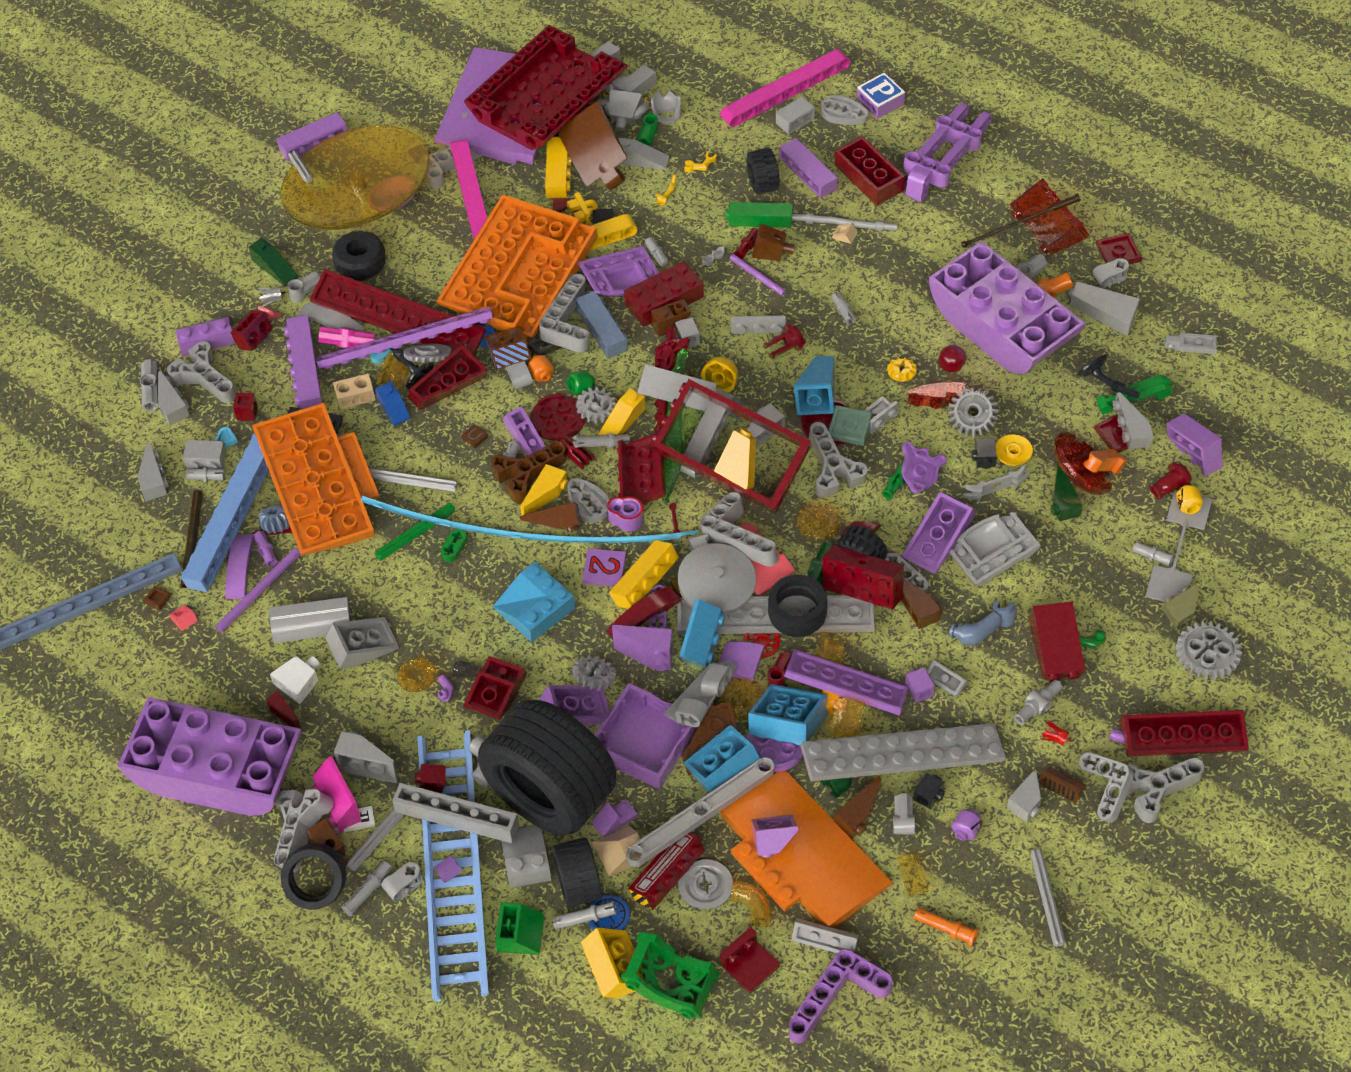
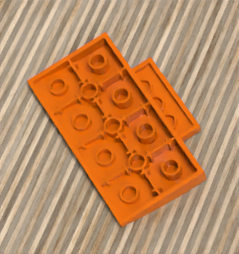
M324 403L252 425L301 556L341 547L374 536L373 526L365 509L364 502H361L362 496L374 500L379 499L378 490L355 432L337 437Z
M786 770L773 774L769 779L721 811V817L743 840L731 849V854L784 912L797 902H800L820 925L835 928L893 883ZM793 815L798 831L780 853H776L772 857L758 855L755 848L751 820Z

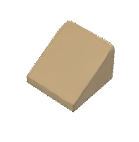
M853 223L838 225L832 238L852 244L858 231Z

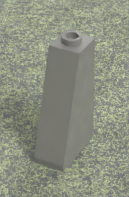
M1076 282L1075 287L1070 289L1068 298L1071 299L1070 306L1128 336L1138 310L1139 298Z

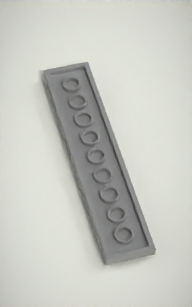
M826 595L827 615L823 625L815 633L875 631L874 604L845 595ZM752 596L743 608L725 615L724 624L719 627L718 634L781 633L772 625L769 618V596ZM790 596L778 605L782 611L792 616H804L817 608L810 598L804 596ZM682 597L680 598L681 602L677 604V635L686 634L693 610Z
M994 723L805 741L801 744L810 781L1003 762L1006 759Z

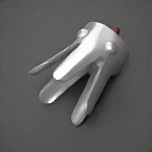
M279 287L258 289L260 293H266V295L260 297V299H263L262 303H265L263 306L274 301L279 302L282 300L281 294L286 293L280 292Z

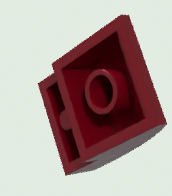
M488 656L482 671H479L463 707L500 720L511 706L527 676L525 668Z

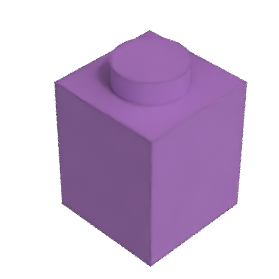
M925 668L914 669L906 674L905 685L908 687V691L915 703L934 696L935 686Z

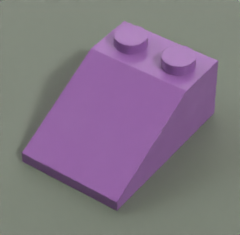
M623 625L612 626L615 650L657 671L671 670L673 656L672 629Z
M549 685L540 697V700L563 709L586 727L601 724L610 715L603 687L598 691L594 687L593 690H590L589 686L582 687L583 685Z

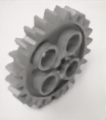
M1202 621L1201 626L1194 623L1193 628L1187 626L1186 631L1182 630L1181 636H1178L1175 648L1177 650L1176 657H1180L1178 663H1184L1183 669L1189 668L1190 675L1194 672L1197 673L1198 679L1201 675H1204L1206 681L1209 676L1215 681L1217 675L1224 679V675L1230 676L1231 672L1235 671L1240 663L1242 652L1240 651L1241 645L1238 644L1239 639L1233 638L1234 632L1227 633L1228 627L1220 629V623L1216 627L1213 626L1212 621H1210L1209 626H1206L1204 621Z

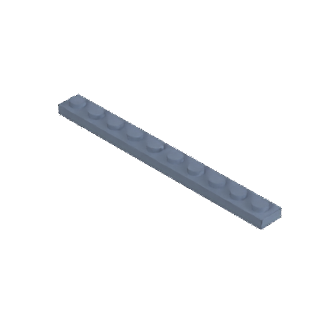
M172 553L1 627L0 650L182 571V568L175 554Z

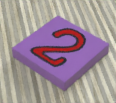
M588 548L582 579L583 584L615 586L623 577L626 552Z

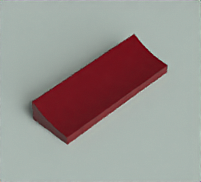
M1244 710L1124 715L1119 720L1127 757L1225 753L1249 750Z

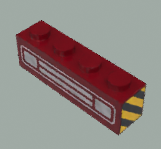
M688 833L660 852L628 888L634 901L654 910L705 851L700 838Z

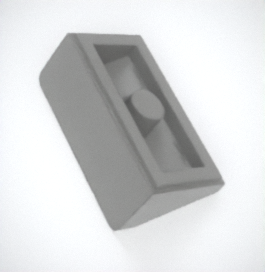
M936 660L932 661L926 671L934 684L955 697L970 682Z

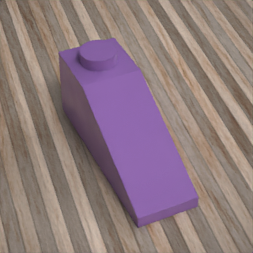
M522 406L504 416L502 420L505 426L528 456L546 447Z

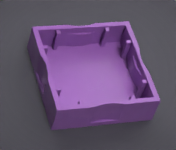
M628 683L614 704L611 714L602 722L595 736L610 754L616 769L657 789H661L691 742L698 727L683 725L666 717L665 711L672 703L662 701L654 694Z

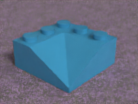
M533 562L516 577L494 604L493 608L532 643L574 610L575 600L574 595L540 565Z
M770 684L748 713L749 734L760 738L775 739L780 742H790L796 745L810 741L828 715L827 695Z

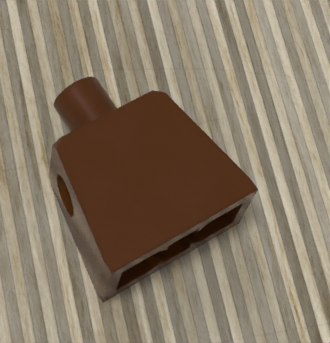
M760 224L752 258L780 261L782 253L793 255L795 245L785 242V232Z
M325 818L307 830L309 844L321 843L332 847L341 855L347 866L348 861L344 857V845Z

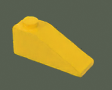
M630 388L619 399L598 435H607L608 433L623 435L646 410L645 396Z
M546 464L520 505L521 515L535 512L558 497L562 490H566L569 482L566 471Z

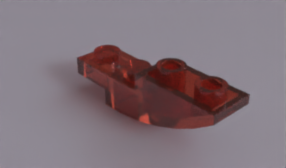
M940 382L913 388L908 392V404L928 406L934 409L944 408L945 403L955 404L952 398L956 397L959 399L957 392L964 395L963 389L966 388L967 383Z

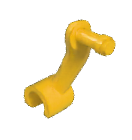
M673 174L672 182L669 183V189L663 195L656 194L658 198L654 203L661 206L666 203L667 197L676 187L675 180L677 175Z

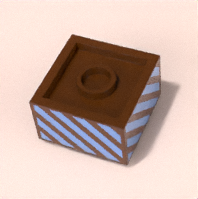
M519 326L485 336L489 355L496 370H501L503 367L519 362H527L531 359L527 341Z

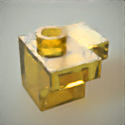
M820 632V648H816L815 656L843 665L844 641L833 640L828 632Z

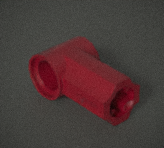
M787 651L780 653L774 666L768 670V687L770 684L786 686L787 678L784 675L792 653Z

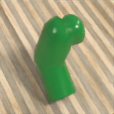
M1097 630L1091 638L1079 635L1080 644L1083 647L1096 648L1105 642L1106 634L1102 630Z

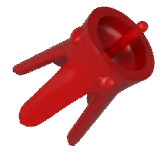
M1048 720L1047 725L1056 732L1044 730L1046 732H1043L1042 735L1047 738H1040L1041 740L1056 742L1061 746L1064 745L1066 740L1072 742V740L1067 739L1069 731L1059 728Z

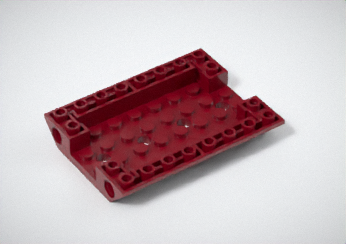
M548 25L464 100V103L478 122L526 148L534 150L545 145L628 67V64L602 51L593 57L576 48L575 37Z

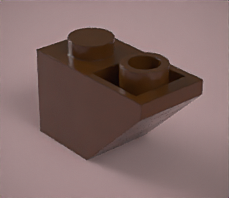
M681 299L651 310L652 326L659 337L666 335V330L669 326L673 328L675 327V322L689 317L691 310L686 301Z

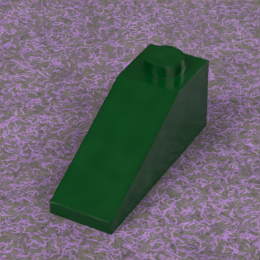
M262 237L248 247L251 260L283 286L287 287L288 282L299 278L298 274L278 251Z
M1062 462L1057 464L1053 504L1051 505L1052 514L1057 516L1060 522L1079 517L1082 511V503Z

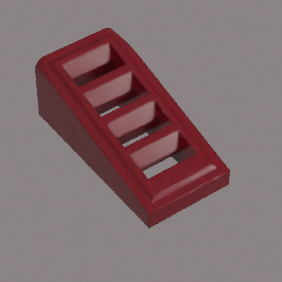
M275 691L267 699L269 711L290 727L301 729L298 717L282 695Z

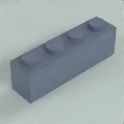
M593 291L575 298L577 312L607 359L626 352L628 338L625 333L620 331L619 323L613 320L610 309H606L602 297H598L596 292Z

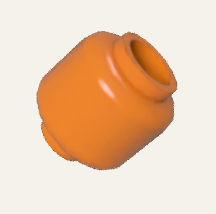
M536 355L528 363L527 368L533 379L537 382L548 381L554 373L553 365L548 357L544 355Z

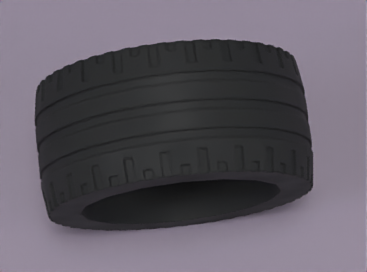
M794 574L778 580L771 588L768 597V614L772 625L782 634L792 637H805L818 631L827 615V596L823 586L816 579L807 575ZM790 596H804L810 598L817 608L804 616H792L782 611L778 605Z
M311 843L301 846L287 858L283 865L281 885L284 894L293 904L307 910L324 908L333 903L343 891L347 878L346 865L341 855L328 845ZM306 857H318L324 860L331 867L334 874V883L331 889L326 894L320 896L309 895L303 892L297 886L294 879V869L298 862Z

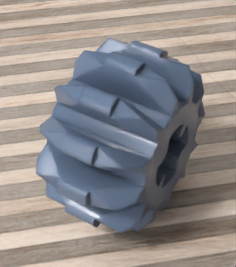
M282 504L268 506L267 509H262V512L259 514L260 526L268 534L272 532L276 534L289 528Z

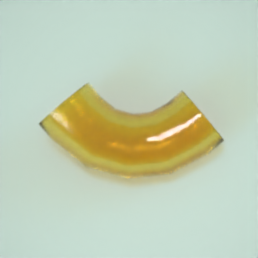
M733 880L731 901L743 903L749 908L750 923L757 927L770 926L772 919L771 907L764 893L753 884Z

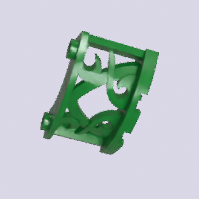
M639 932L636 939L639 943L626 972L622 973L620 977L626 983V987L662 1007L680 1013L684 1018L692 1019L694 1017L700 1019L702 1009L713 983L719 978L720 973L711 962L702 961L688 955L685 958L678 956L674 953L675 949L664 942L657 934ZM657 958L663 961V965H657ZM641 964L646 967V969L639 971L643 975V979L637 975ZM671 965L675 967V977L682 986L670 990H662L656 979L655 971L665 970ZM681 972H687L689 976H686L684 979ZM703 978L705 979L702 988L696 986ZM689 990L699 994L695 1004L684 1001V998H689L690 1000L694 998Z

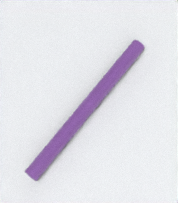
M294 548L215 625V628L222 633L300 556L299 550Z

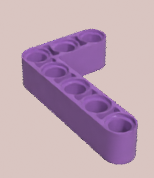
M850 950L839 951L790 1020L789 1038L795 1043L804 1042L847 980L852 981L876 997L885 998L891 993V975ZM848 961L850 964L843 965L840 962ZM866 972L868 973V975L861 976L859 973ZM835 977L838 981L832 982L829 978ZM885 983L887 986L879 987L877 984ZM819 994H824V995H826L827 997L824 998V999H821V998H818L817 996H818ZM813 1011L815 1012V1014L809 1016L806 1014V1012ZM802 1028L804 1031L797 1033L794 1029Z

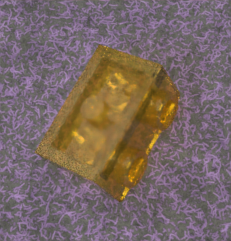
M389 352L387 357L383 359L381 371L377 372L376 382H378L380 387L392 381L400 393L410 370L402 362L394 358L393 352Z
M845 696L839 697L838 700L835 699L832 711L835 712L834 717L829 720L827 725L828 736L837 738L856 737L865 702Z

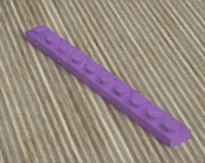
M491 306L321 355L317 357V365L319 369H329L334 364L340 362L341 364H346L351 359L357 357L358 359H363L374 352L380 354L388 348L393 347V349H397L405 343L410 342L413 344L421 341L422 338L428 337L430 339L437 337L439 333L454 332L456 328H469L473 323H486L490 321V318H493Z

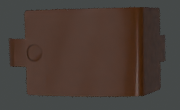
M606 99L595 101L576 115L558 134L585 185L589 186L601 178L605 186L609 190H613L625 181L622 172L614 167L628 157L602 107L607 104Z

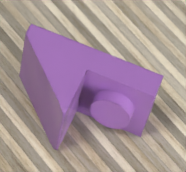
M625 799L614 807L606 803L592 821V824L599 834L605 837L638 816Z

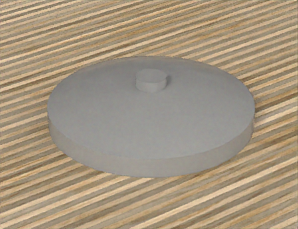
M713 543L695 548L687 554L679 567L678 588L683 599L692 608L695 599H699L721 608L724 612L723 615L731 614L743 608L749 602L755 590L756 574L751 561L743 552L726 544Z

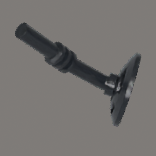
M389 348L394 358L402 362L410 370L411 375L406 383L407 389L414 386L434 368L433 362L418 366L404 358V351L402 349Z
M1107 354L1089 363L1076 375L1079 378L1092 374L1093 377L1111 387V390L1116 393H1124L1135 399L1140 396V392L1126 387L1122 382L1113 381L1102 373L1101 367L1108 358Z

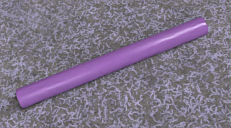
M735 254L730 256L732 262L781 296L786 293L785 289Z

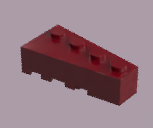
M461 345L409 389L408 399L419 410H422L486 378L488 369Z

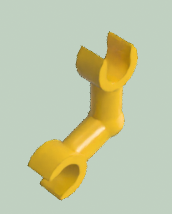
M708 151L703 163H694L691 160L685 161V172L689 173L694 170L706 171L711 163L716 162L717 154L710 157V151Z

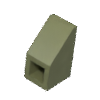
M1197 583L1192 587L1190 585L1186 586L1181 590V594L1176 597L1171 596L1164 602L1163 612L1176 629L1194 617L1199 589Z

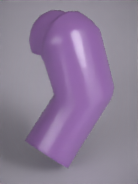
M443 674L437 679L443 687L440 690L441 693L438 692V698L445 702L451 699L455 687L448 677Z

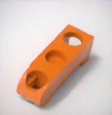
M1115 449L1091 451L1089 459L1083 465L1094 473L1098 471H1112L1114 474H1118L1128 460Z

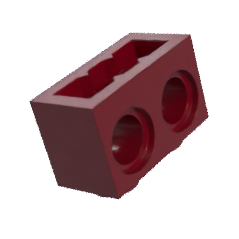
M251 310L230 333L240 350L253 351L273 328L265 312Z

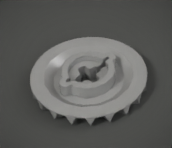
M420 344L406 348L403 353L404 358L409 361L431 363L444 360L451 354V348L442 344Z
M702 859L695 861L678 881V889L681 898L685 900L686 904H690L693 908L709 909L711 911L712 908H719L721 904L726 903L727 899L731 896L733 879L731 873L723 864L714 860ZM703 875L705 876V880L707 881V883L711 884L708 887V894L706 893V889H704V887L701 886L703 885L704 881Z

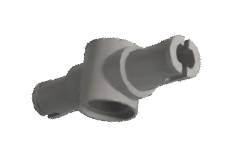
M1054 680L1045 689L1040 691L1034 689L1027 696L1025 707L1015 714V721L1023 725L1032 716L1037 714L1042 716L1044 711L1047 712L1051 707L1053 697L1062 690V684Z

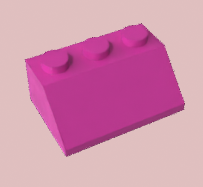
M328 757L312 777L315 784L312 786V789L319 790L333 799L334 804L329 812L328 820L332 828L337 827L339 834L344 832V829L362 820L357 803L333 757Z

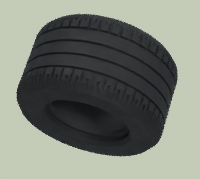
M525 700L515 705L482 742L478 751V762L481 772L497 795L524 819L547 832L557 835L573 834L580 830L614 790L617 782L615 764L599 739L575 717L563 709L542 700Z

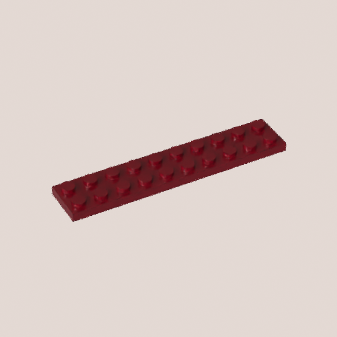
M324 269L310 298L311 303L394 334L454 317ZM473 324L469 328H456L451 333H439L434 338H422L419 343L446 345L451 348V353L463 345L475 356L487 330L484 327Z

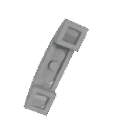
M306 303L296 315V317L308 315L309 323L315 321L329 328H350L359 332L365 331L362 325L349 316L314 303Z

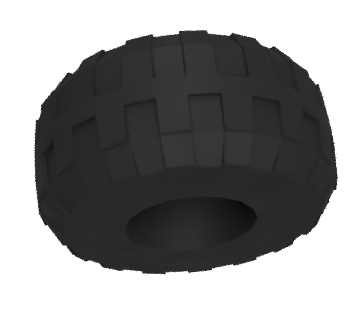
M358 230L344 234L336 241L332 249V258L336 271L340 275L351 277L354 280L364 281L377 275L385 265L386 255L383 243L378 236L370 232Z

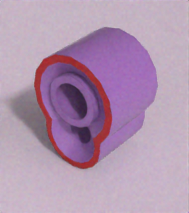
M615 497L608 501L607 513L611 524L628 532L641 528L644 523V510L639 499L635 497Z

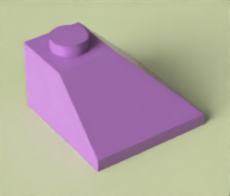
M793 815L751 820L757 854L762 857H772L774 854L780 853L798 831Z

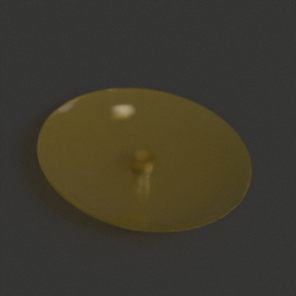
M366 126L336 134L313 146L301 156L302 161L312 174V181H309V183L304 182L294 164L292 165L281 186V203L289 217L297 223L313 229L342 230L371 223L398 209L417 192L429 170L430 159L428 150L418 136L410 131L393 126Z

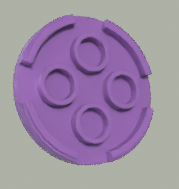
M749 733L746 736V739L754 746L760 758H770L774 762V772L788 770L797 765L803 758L801 745L785 741L780 742L765 737L760 738ZM762 765L759 767L764 771H769L771 769L768 765Z

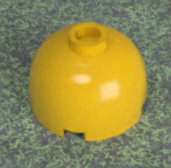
M725 357L710 359L704 365L701 372L703 380L716 383V390L719 388L728 393L734 389L739 376L734 362Z

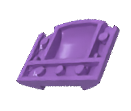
M643 246L579 261V266L593 290L597 294L605 296H624V290L659 273Z

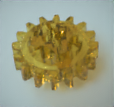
M811 502V507L804 505V511L799 510V516H797L798 529H801V534L807 533V538L809 539L813 536L815 541H817L818 537L825 540V535L831 537L832 532H836L838 526V514L834 513L833 507L828 509L827 503L824 506H821V502H818L817 505Z
M735 678L734 683L729 682L723 694L719 697V704L730 702L733 713L736 715V720H739L740 716H743L746 720L748 713L762 696V691H759L758 685L753 686L752 680L746 683L745 678H742L741 682H738Z

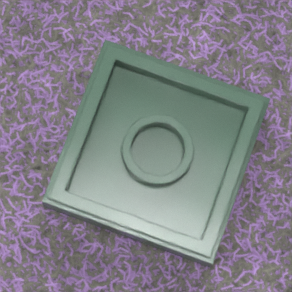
M836 405L829 428L832 439L864 446L870 420L872 419V412Z

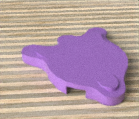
M905 442L902 445L904 452V462L901 468L902 476L909 485L910 490L914 494H919L934 485L938 478L939 468L947 462V459L942 454L932 458L929 456L927 448L917 449L912 443Z

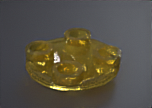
M418 656L416 659L410 660L397 668L398 684L403 690L408 692L426 690L432 685L436 677L434 665L423 656Z

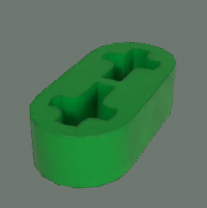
M455 529L449 534L440 550L444 561L453 562L458 558L467 543L465 531ZM461 536L462 539H458L455 543V538Z

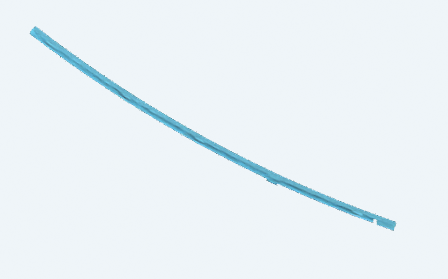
M362 496L361 502L439 525L529 540L572 543H630L681 539L683 535L699 534L698 530L628 537H574L530 534L453 522L405 510Z

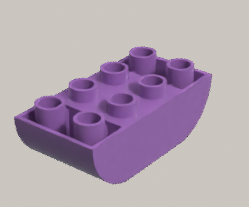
M983 241L978 242L929 277L933 299L945 319L1002 367L1016 374L1028 372L1078 335L1085 326L1084 321Z
M148 697L118 767L133 783L161 797L244 815H262L271 811L275 804L302 732L299 728Z

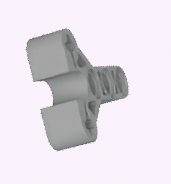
M201 341L188 350L191 361L194 362L193 364H186L180 358H177L167 367L168 376L175 386L200 384L223 403H231L235 400L236 394L233 383L211 366L214 356L210 344L206 341Z
M821 422L813 423L810 427L808 439L811 441V446L823 468L822 474L816 480L815 494L821 498L837 494L839 483L836 477L838 476L845 479L850 489L863 484L866 480L867 466L862 462H854L840 455L827 427Z
M1191 758L1157 773L1138 769L1132 764H1127L1134 771V777L1127 795L1137 791L1146 793L1136 798L1133 808L1142 821L1153 823L1158 818L1160 803L1163 797L1198 783L1204 771V764L1197 758ZM1120 771V775H1121V776H1122V775L1125 776L1126 772H1121V771Z
M316 789L305 790L304 795L296 790H284L279 793L276 805L281 808L285 821L274 855L275 865L283 868L287 858L296 849L307 845L309 840L307 830L314 826L324 814L332 810L334 802L331 797ZM302 860L297 863L294 873L300 868Z

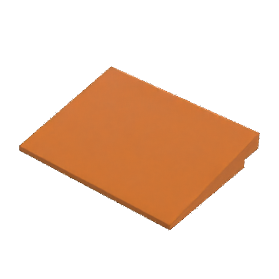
M502 194L436 302L460 314L491 306L493 318H490V321L483 324L491 325L500 331L519 326L526 341L534 345L539 338L540 320L570 276L576 274L579 270V261L585 260L598 238L597 230L595 227L580 223L579 218Z

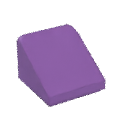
M452 855L434 867L444 883L462 872Z

